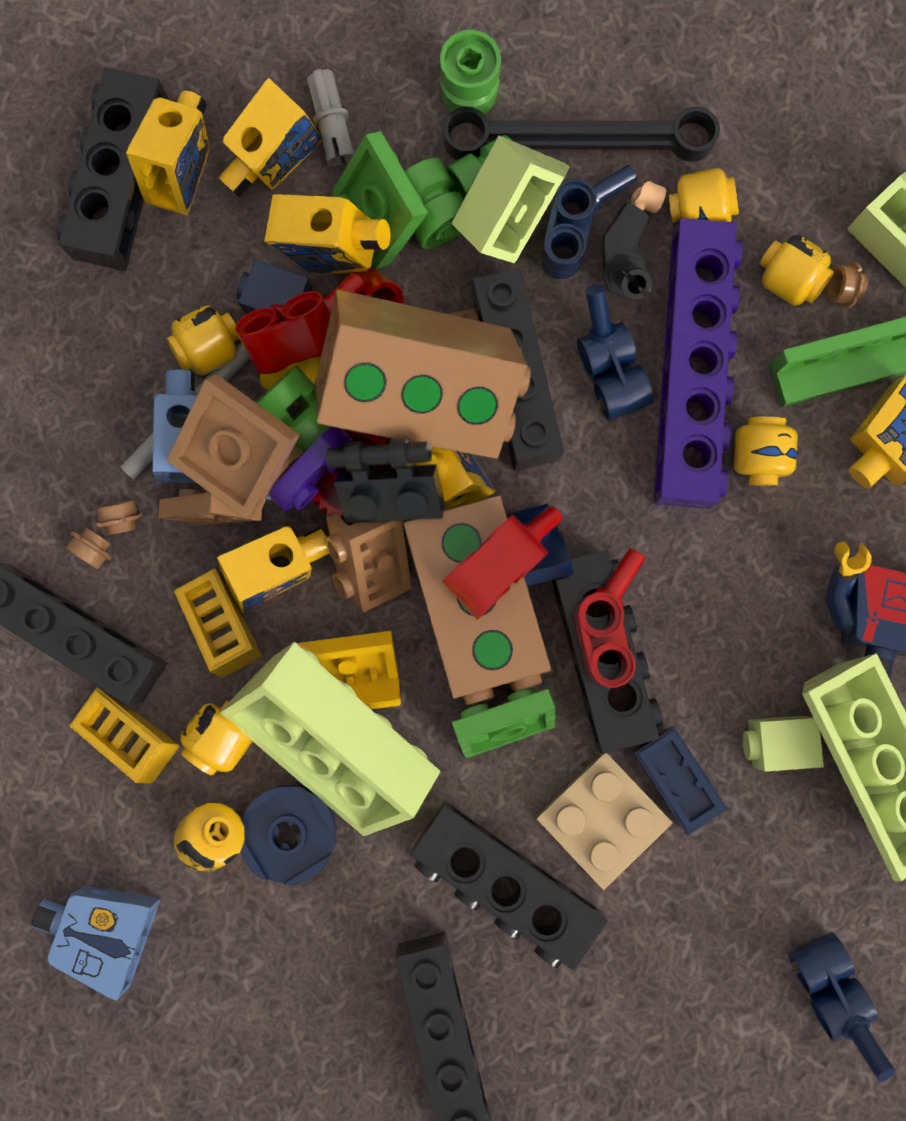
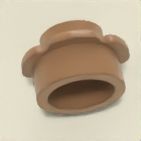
M850 262L848 266L836 265L831 269L834 271V274L825 287V295L829 302L839 303L840 306L848 309L865 296L868 288V278L865 273L861 272V265L857 262Z
M134 499L103 505L96 508L99 521L95 522L96 527H106L108 535L136 529L135 520L142 517V512H137Z
M85 528L81 535L74 531L70 533L73 538L65 549L98 570L105 559H112V556L106 552L110 543L93 531Z

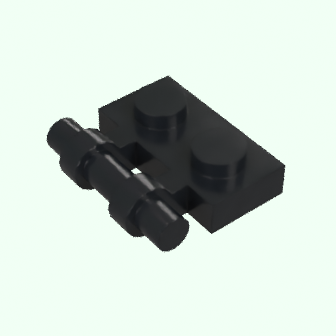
M409 437L392 438L390 444L366 445L364 441H348L345 443V447L327 448L326 463L328 468L346 467L347 469L338 471L334 481L345 522L360 523L443 518L446 504L437 464L416 465L418 462L431 461L432 449L430 442H411ZM374 465H392L389 468H372Z

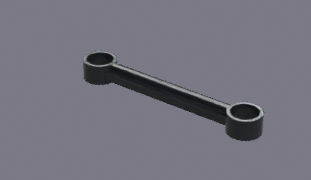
M460 107L447 116L443 128L445 149L456 160L468 154L478 158L481 147L496 140L498 136L507 135L513 142L530 149H671L681 160L697 162L703 160L711 153L720 133L718 119L711 111L703 107L687 108L678 115L675 121H488L486 116L478 109ZM471 123L482 131L483 138L477 144L465 147L456 144L451 139L450 134L457 125ZM688 123L699 124L708 132L709 142L704 146H691L682 140L679 129Z

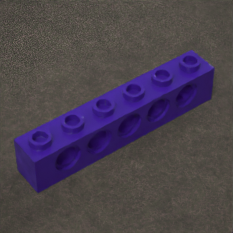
M680 218L672 234L653 504L709 509L718 504L719 497H724L727 491L728 471L727 469H721L722 451H727L730 444L731 425L724 422L725 405H730L734 392V378L727 376L728 359H733L737 345V333L730 330L731 314L736 313L740 298L739 285H733L734 269L739 268L743 252L742 240H736L737 223ZM704 267L709 269L713 273L715 281H703L698 277L695 268ZM703 312L707 314L712 321V327L703 328L697 325L693 320L692 313ZM694 356L703 358L709 366V373L699 374L695 372L690 366L689 358ZM697 402L701 404L706 411V420L697 421L692 419L687 413L686 403ZM685 447H693L700 451L703 456L702 468H693L685 462L683 458V449Z

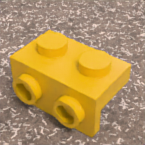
M391 631L297 643L301 648L312 652L318 658L320 665L338 681L348 684L355 691L356 697L371 710L394 707L401 704L399 672Z

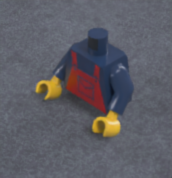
M840 542L835 546L834 554L841 565L835 566L825 594L826 605L835 628L841 632V641L865 647L864 657L877 653L891 680L895 655L906 657V573L870 565L872 556L864 543H860L858 553L855 556L848 558L850 549L846 542Z

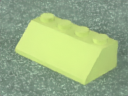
M293 642L273 656L220 712L221 715L238 726L249 739L311 792L321 798L332 810L363 836L414 818L441 772L428 760L426 754L420 748L409 744L392 729L391 723L385 717L374 713L356 697L355 691L348 684L338 681L320 665L318 658L312 652L301 648L296 642Z
M876 653L836 664L804 683L802 695L893 880L903 881L906 879V711Z

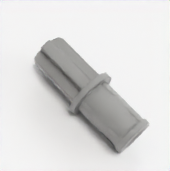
M317 69L307 79L316 115L313 117V123L315 127L320 128L327 156V165L339 166L342 165L341 157H345L346 163H349L355 153L352 149L346 125L349 114L348 110L342 108L334 73L330 69Z

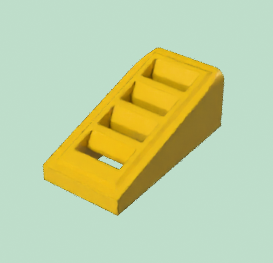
M216 568L174 590L211 673L223 678L262 657L250 629ZM212 590L215 591L216 597L195 608L193 600ZM221 607L223 608L224 613L203 623L202 617ZM231 625L232 631L214 641L212 640L211 634ZM237 642L239 643V645L224 652L223 654H219L220 651L232 646Z
M96 687L69 725L135 783H153L179 748V744L167 734L99 687ZM107 708L110 714L97 731L94 730L92 725L104 709ZM121 720L125 724L111 742L107 738ZM136 732L140 737L130 751L126 753L123 749Z

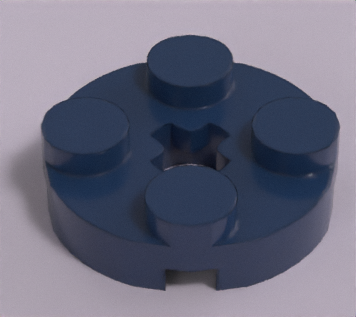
M280 785L273 787L256 797L249 804L243 815L242 823L245 829V841L240 851L242 858L254 874L265 880L270 879L274 882L284 883V885H295L313 878L327 864L337 843V824L331 808L303 785ZM286 821L290 826L296 824L301 832L296 836L298 845L292 847L289 842L279 844L275 837L281 832L278 823Z

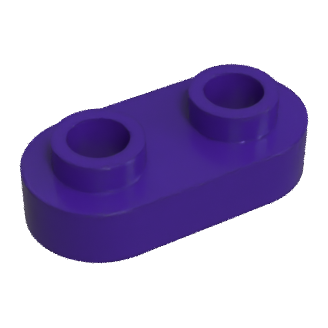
M330 427L276 482L269 493V498L283 511H287L292 507L298 511L303 509L319 490L315 484L328 471L335 474L341 469L328 468L326 463L327 448L345 447V443L353 441V438L342 428Z

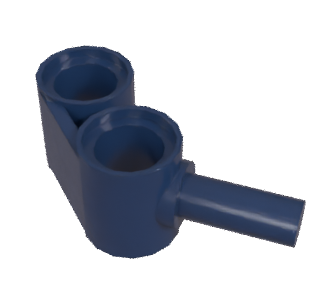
M631 166L623 167L593 186L581 179H571L559 186L554 197L541 253L542 267L549 276L555 279H567L578 272L586 251L593 214L600 209L601 202L637 181L636 174ZM576 203L583 208L584 212L572 215L563 209V205ZM557 246H566L573 251L574 256L569 259H561L552 252V249Z
M592 285L588 287L585 293L592 328L589 330L588 335L577 339V348L583 366L594 384L597 400L602 399L606 409L602 410V413L607 421L652 405L654 398L649 379L640 365L632 367L630 364L636 361V350L628 328L623 322L614 325L610 321L604 286Z
M829 932L789 952L788 958L791 963L796 962L800 970L796 975L808 992L812 1008L828 1037L832 1041L842 1037L848 1040L852 1039L878 1081H884L892 1077L896 1070L869 1031L871 1023L878 1020L876 1009L861 983L855 977L849 978V976L855 974V969L850 956L839 938L833 932Z

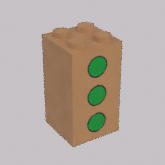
M336 289L315 380L317 423L389 438L409 437L411 442L429 441L431 446L498 459L503 442H509L512 438L516 420L513 409L517 397H523L528 389L531 374L530 367L527 366L522 350L518 346L511 328Z
M501 496L444 511L443 518L415 519L403 523L453 699L463 696L466 705L493 698L492 688L509 683L511 690L514 691L541 684L540 674L551 671L524 577L516 584L512 583L510 585L511 589L478 620L442 583L465 558L474 551L479 550L480 545L507 520Z

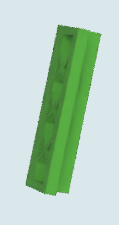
M906 317L783 350L768 364L781 407L906 374Z

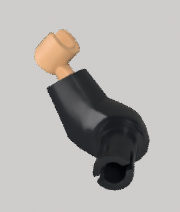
M648 181L634 191L631 203L627 202L622 205L602 237V262L605 282L609 290L614 294L622 297L626 296L632 300L643 299L645 296L640 291L644 288L649 293L652 288V278L647 272L646 263L639 244L650 220V216L644 210L656 214L666 196V188Z

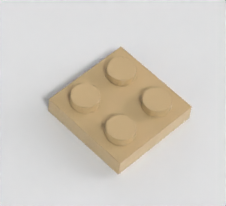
M601 753L535 816L603 891L673 823L607 753Z

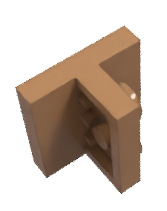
M216 374L205 379L166 461L248 520L257 514L273 483L279 480L305 452L295 446L300 434Z

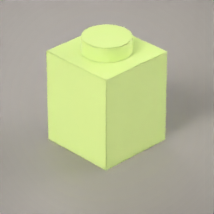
M793 716L748 720L749 731H744L743 749L746 759L752 760L753 768L766 772L824 767L820 729L814 717Z

